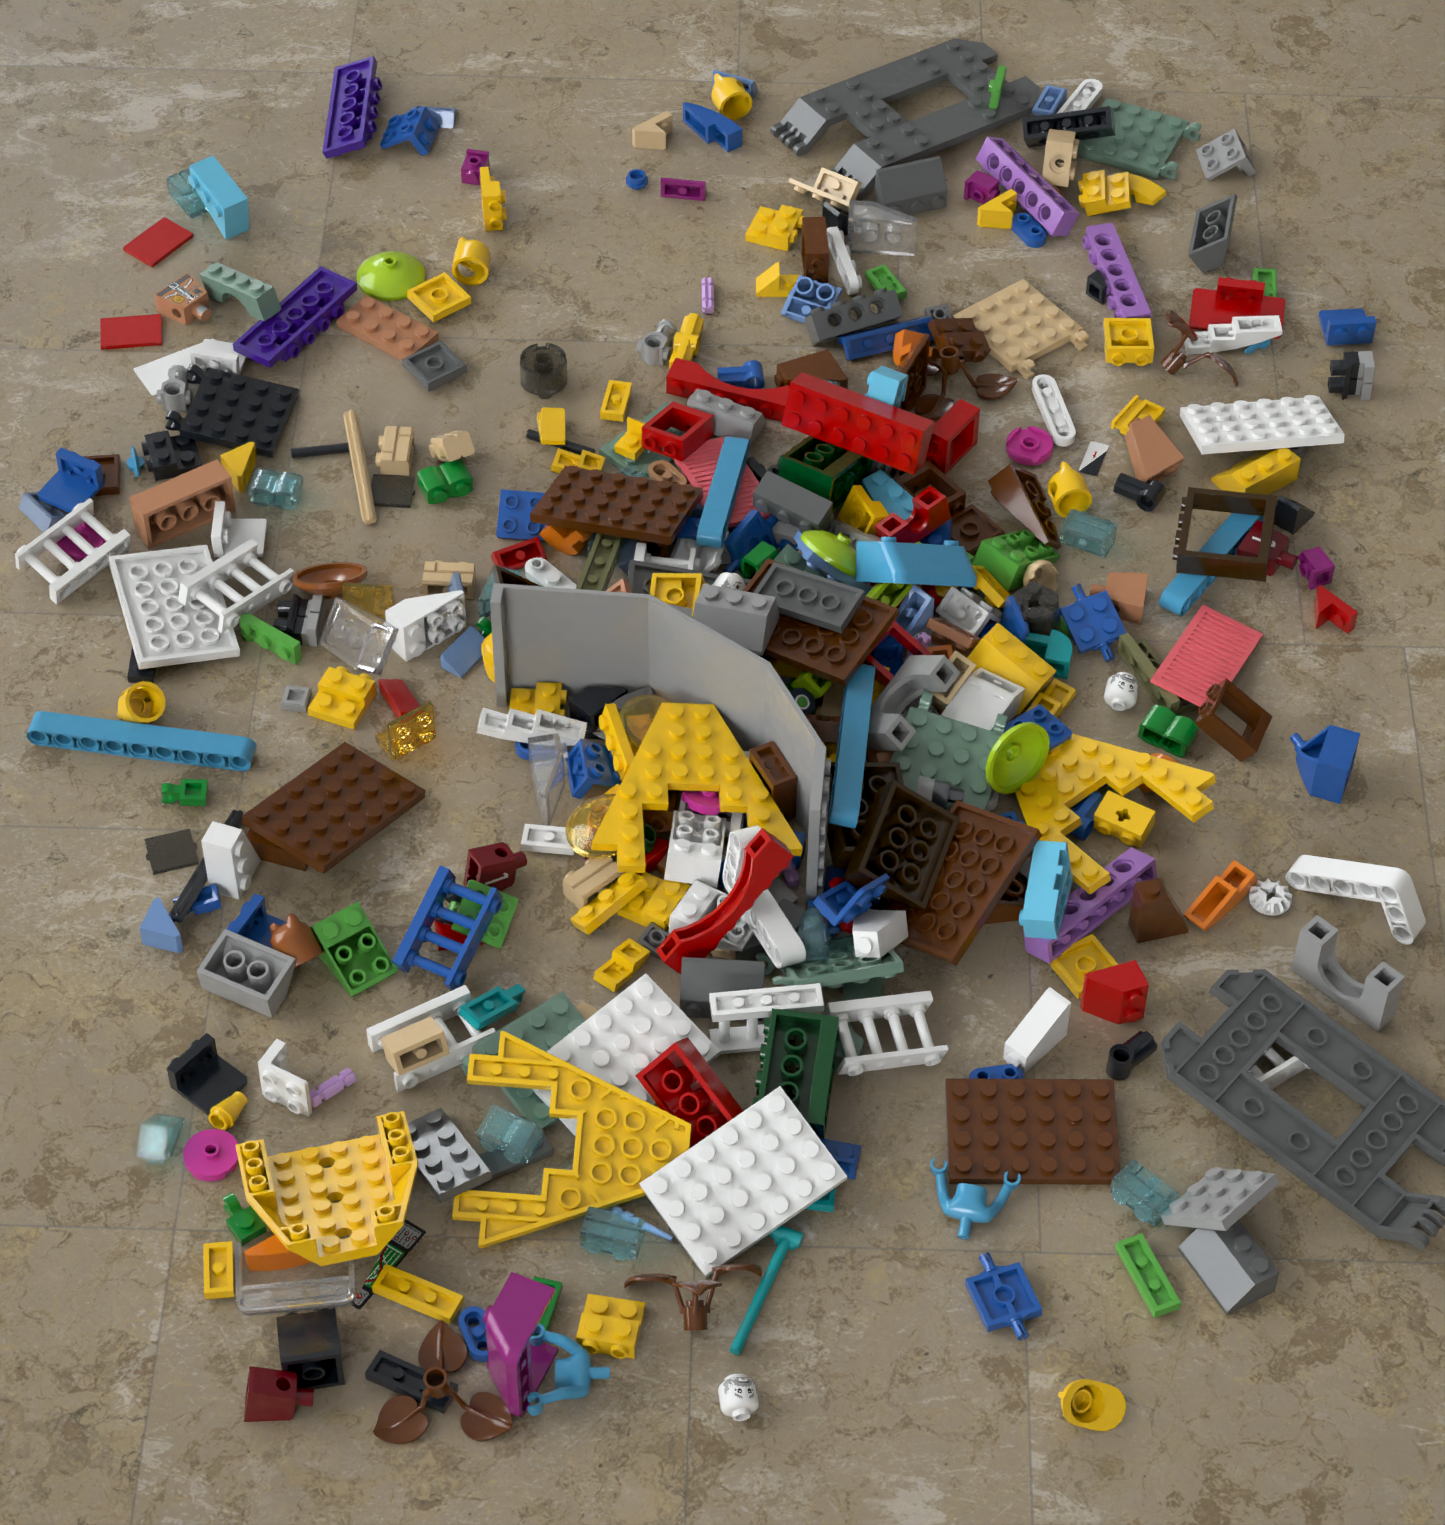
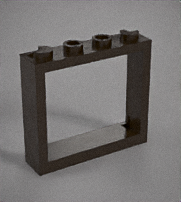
M1188 487L1187 497H1182L1181 511H1184V514L1179 513L1178 528H1181V530L1176 531L1175 545L1179 546L1173 548L1172 560H1177L1176 573L1266 582L1277 496ZM1193 509L1264 516L1258 558L1188 551L1187 543Z

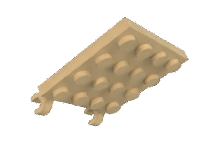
M1024 279L952 315V318H972L976 330L984 332L991 350L988 354L1011 373L1015 370L1020 372L1025 379L1034 376V372L1030 370L1035 367L1034 360L1060 346L1071 342L1078 350L1088 347V344L1083 340L1089 338V335L1083 331V327Z

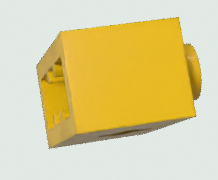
M1109 790L1094 813V828L1104 835H1112L1119 838L1128 846L1134 845L1142 848L1155 825L1154 810Z

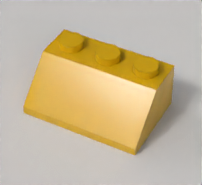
M1289 448L1261 450L1211 477V481L1223 491L1269 495L1297 480L1301 458Z
M999 623L980 640L967 657V659L976 664L973 672L981 667L1025 688L1017 716L1049 685L1056 673L1052 666Z

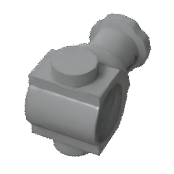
M665 319L659 321L656 331L646 333L644 338L638 341L636 351L641 353V360H644L649 365L663 366L664 362L670 359L672 354L670 338L675 336L677 332V327L673 322Z
M173 365L169 368V379L162 383L161 390H157V404H162L163 410L179 413L187 411V406L192 403V391L188 390L186 383L189 373H187V368L182 365Z

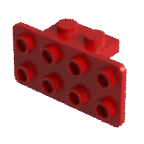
M1219 277L1217 290L1195 288L1193 290L1189 327L1191 329L1207 331L1208 324H1232L1233 317L1279 315L1283 329L1285 299L1263 296L1264 282ZM1282 335L1274 337L1273 339H1279Z

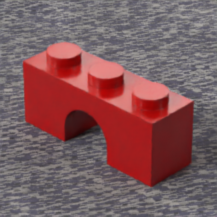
M932 486L928 487L912 499L913 511L908 519L903 520L895 513H891L875 525L877 536L880 538L896 537V542L916 543L951 519L947 497Z

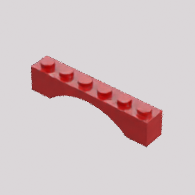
M675 358L666 375L667 394L688 399L697 388L707 390L713 395L728 398L742 406L751 407L755 411L763 413L764 418L780 422L783 420L789 385L770 389L737 387L714 378L698 363Z
M762 828L745 847L740 875L725 900L702 919L688 926L674 929L656 949L662 961L681 974L682 957L706 958L710 952L714 951L720 940L728 931L735 927L740 917L752 908L755 900L761 893L767 890L775 877L789 865L790 860L794 856L788 847Z

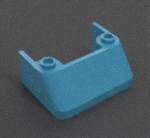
M881 537V542L857 541L855 582L977 586V576L964 546H959V541L944 540V545L896 542V537Z

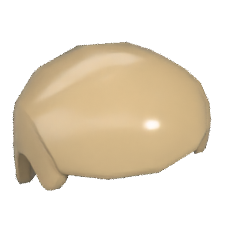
M1037 560L1026 568L1023 585L1031 596L1045 601L1051 598L1058 590L1059 585L1055 581V576L1059 572L1050 561Z

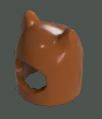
M290 913L287 916V922L281 926L275 923L270 925L272 934L270 939L271 948L295 958L294 968L324 953L312 929L305 922L300 921L294 913Z

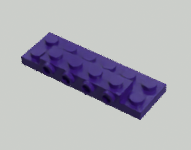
M374 56L335 67L322 151L326 159L366 147L367 141L372 139L373 133L377 132L374 120L379 117L376 105L381 103L378 91L382 90L383 87L380 78L376 77L378 62Z
M320 266L279 302L282 310L265 322L259 320L233 343V350L269 368L280 359L286 362L291 357H298L301 348L305 344L311 345L315 340L316 334L320 331L325 332L334 318L338 319L343 315V302L358 290L357 282Z

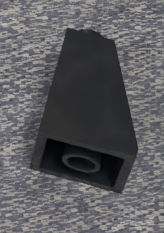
M321 1308L314 1312L289 1313L285 1316L276 1317L282 1371L295 1372L297 1374V1388L320 1389L345 1385L335 1308Z

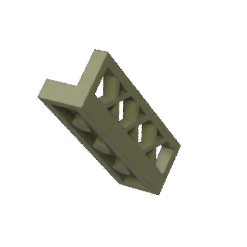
M597 533L576 589L607 590L623 548L624 537Z
M1129 632L1119 635L1117 653L1156 705L1167 707L1180 716L1195 711V704L1150 682L1162 661L1145 638L1135 641ZM1180 701H1182L1185 705L1179 707Z

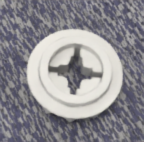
M1268 878L1265 882L1258 880L1255 886H1251L1249 901L1258 912L1275 916L1283 914L1290 908L1292 894L1289 893L1288 886L1281 885L1280 880L1275 883L1271 882ZM1272 892L1275 893V897H1272L1267 902V895Z

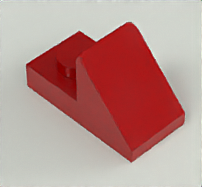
M1319 585L1314 600L1315 628H1319L1330 620L1336 627H1339L1347 634L1354 630L1358 612L1322 585Z

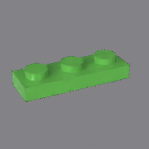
M1141 1233L1116 1242L1115 1250L1153 1318L1179 1310L1181 1301L1143 1234Z

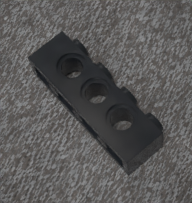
M1110 106L1022 118L1023 137L1027 147L1046 145L1049 129L1076 132L1075 139L1079 140L1115 136L1114 114Z

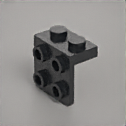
M208 1033L199 1040H195L188 1050L180 1057L174 1058L167 1067L170 1087L207 1115L210 1114V1109L213 1106L227 1099L234 1092L240 1091L248 1083L247 1077L218 1056L215 1038Z

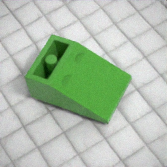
M1021 530L982 540L972 565L984 566L1007 591L1024 586V573L1030 564L1037 560H1047L1053 564L1059 560L1061 555L1054 551L1053 547L1045 545L1035 538L1032 532Z
M358 901L310 927L324 952L319 955L320 959L351 997L399 971L393 964L392 958Z

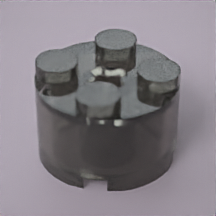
M546 343V346L539 347L538 344H533L525 348L520 355L521 387L531 394L538 395L541 399H549L553 394L560 392L568 382L567 359L564 350L551 343Z
M1030 582L1026 587L1019 589L1012 595L1016 603H1019L1021 606V615L1024 622L1026 621L1029 625V633L1050 636L1052 629L1060 630L1059 597L1055 591L1046 586H1041L1038 582Z

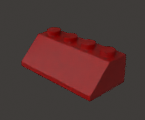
M688 1037L672 1044L635 1075L660 1109L691 1124L689 1148L743 1112V1109Z

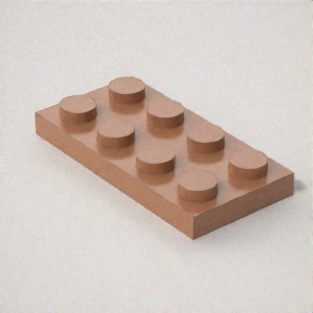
M365 295L337 319V327L401 361L434 344L439 339L437 331L368 295Z

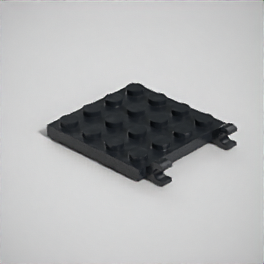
M189 364L187 382L200 384L186 417H181L176 411H168L166 415L168 422L165 428L171 431H180V437L231 449L240 447L248 442H255L256 455L273 458L298 399L299 389L208 367L206 372H204L198 365Z

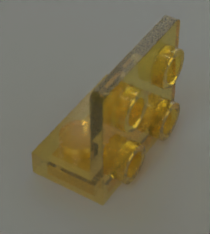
M344 582L342 589L346 620L376 623V630L380 631L381 642H388L385 610L395 605L393 586Z
M427 702L389 722L386 730L375 735L376 743L392 761L407 755L410 751L436 738L433 704Z

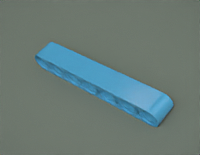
M725 436L699 522L696 539L697 546L720 549L723 547L747 464L750 439Z
M1232 513L1198 552L1236 555L1237 548L1257 520L1263 522L1264 516ZM1179 573L1163 591L1159 600V606L1182 617L1217 577Z

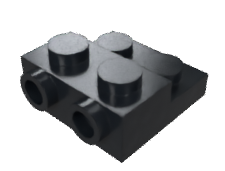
M168 430L144 435L145 441L141 442L144 456H149V458H146L148 472H153L155 481L174 478L202 466L195 440L180 437V435L170 437Z

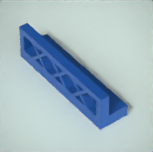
M919 317L836 337L837 343L843 344L846 360H853L893 350L895 334L904 329L929 334L930 341L934 339L928 326L932 317Z

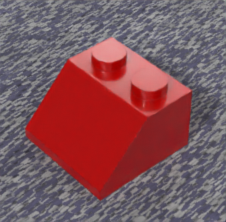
M1133 960L1086 973L1080 1004L1082 1011L1118 1025L1126 1022H1136L1140 1018H1144L1149 984L1137 961Z

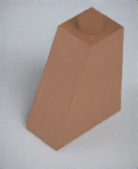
M1148 415L1143 419L1137 418L1132 421L1128 426L1129 430L1125 436V441L1136 479L1146 483L1150 480L1160 481L1178 471L1184 456L1151 416Z

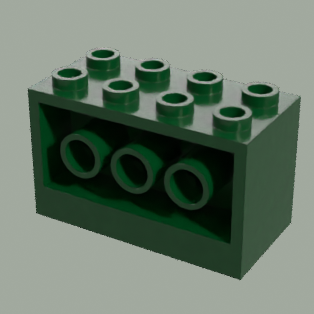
M808 436L799 444L793 446L791 450L780 456L777 463V468H779L778 476L833 502V514L844 505L852 486H862V480L870 476L873 460Z
M772 1008L771 1018L765 1017L764 1042L767 1044H761L760 1069L763 1070H757L756 1096L759 1097H753L752 1105L781 1086L818 1138L825 1139L839 1042V1017Z

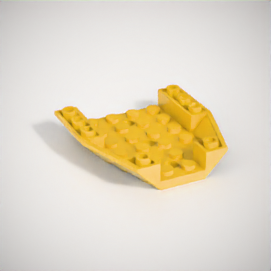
M404 1111L389 1112L385 1115L376 1116L379 1132L377 1135L337 1141L332 1144L308 1147L303 1150L279 1153L268 1157L264 1139L236 1144L246 1201L288 1250L319 1266L378 1255L404 1225L418 1169V1160Z

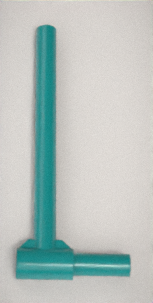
M781 1225L769 1234L778 1246L729 1349L732 1354L740 1355L788 1250L800 1248L805 1233Z

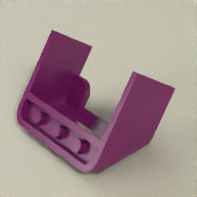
M511 1272L493 1306L489 1305L487 1307L483 1322L486 1323L487 1369H489L490 1377L509 1413L522 1418L527 1412V1407L531 1404L528 1402V1395L538 1391L559 1352V1348L543 1343L541 1346H533L530 1343V1338L555 1293V1288Z

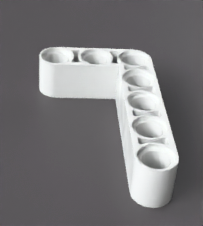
M757 825L730 832L723 869V883L728 893L733 889L740 875L745 847L761 830ZM768 889L763 891L755 900L752 908L743 914V917L776 968L779 969L804 962L806 950L803 942Z
M1301 855L1286 874L1287 882L1298 890L1381 902L1391 933L1402 944L1413 943L1426 924L1410 875L1403 869Z

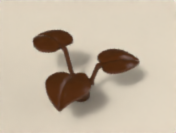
M1174 311L1167 312L1168 327L1177 328L1181 331L1182 338L1175 349H1172L1160 362L1164 369L1171 375H1174L1182 366L1186 369L1189 365L1203 358H1209L1231 375L1237 387L1238 379L1235 371L1226 360L1216 353L1206 352L1186 361L1188 355L1181 347L1187 338L1194 342L1198 340V336Z
M946 346L940 350V354L938 349L933 348L932 357L928 358L927 376L936 375L940 371L943 372L941 395L926 394L921 396L915 402V412L917 415L929 420H939L955 404L953 399L944 398L946 395L947 374H956L960 367L972 387L977 388V395L984 399L994 400L1005 396L1016 385L1017 378L989 373L978 376L975 382L967 370L964 360L959 359L958 348Z
M755 1264L720 1265L712 1267V1271H714L712 1281L701 1280L697 1282H676L677 1276L662 1273L640 1274L628 1278L624 1283V1288L637 1281H661L670 1284L673 1287L679 1305V1312L684 1315V1330H707V1313H711L710 1305L715 1287L722 1286L721 1282H717L718 1277L735 1270L750 1271L761 1277L762 1268ZM678 1287L692 1291L693 1300H686V1306ZM709 1289L704 1306V1300H698V1295L701 1296Z
M441 1320L429 1331L422 1342L418 1354L420 1367L427 1370L423 1376L426 1389L422 1391L421 1404L418 1406L414 1398L406 1395H398L389 1399L379 1413L373 1433L377 1438L393 1444H406L417 1440L425 1433L428 1427V1419L421 1412L426 1407L428 1397L442 1398L447 1394L451 1395L460 1407L466 1410L461 1416L460 1424L464 1434L472 1440L488 1441L510 1431L513 1423L511 1413H509L505 1403L496 1395L489 1392H478L472 1396L470 1405H467L451 1387L446 1372L458 1371L466 1362L468 1351L463 1339Z

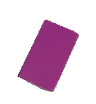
M661 177V197L705 201L707 193L705 181Z

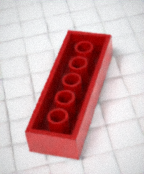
M802 372L790 382L782 426L914 475L925 465L935 421Z

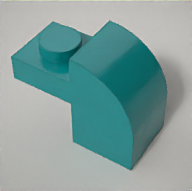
M1053 629L1050 636L1029 633L1024 644L1056 670L1053 677L1067 680L1073 650L1069 638Z

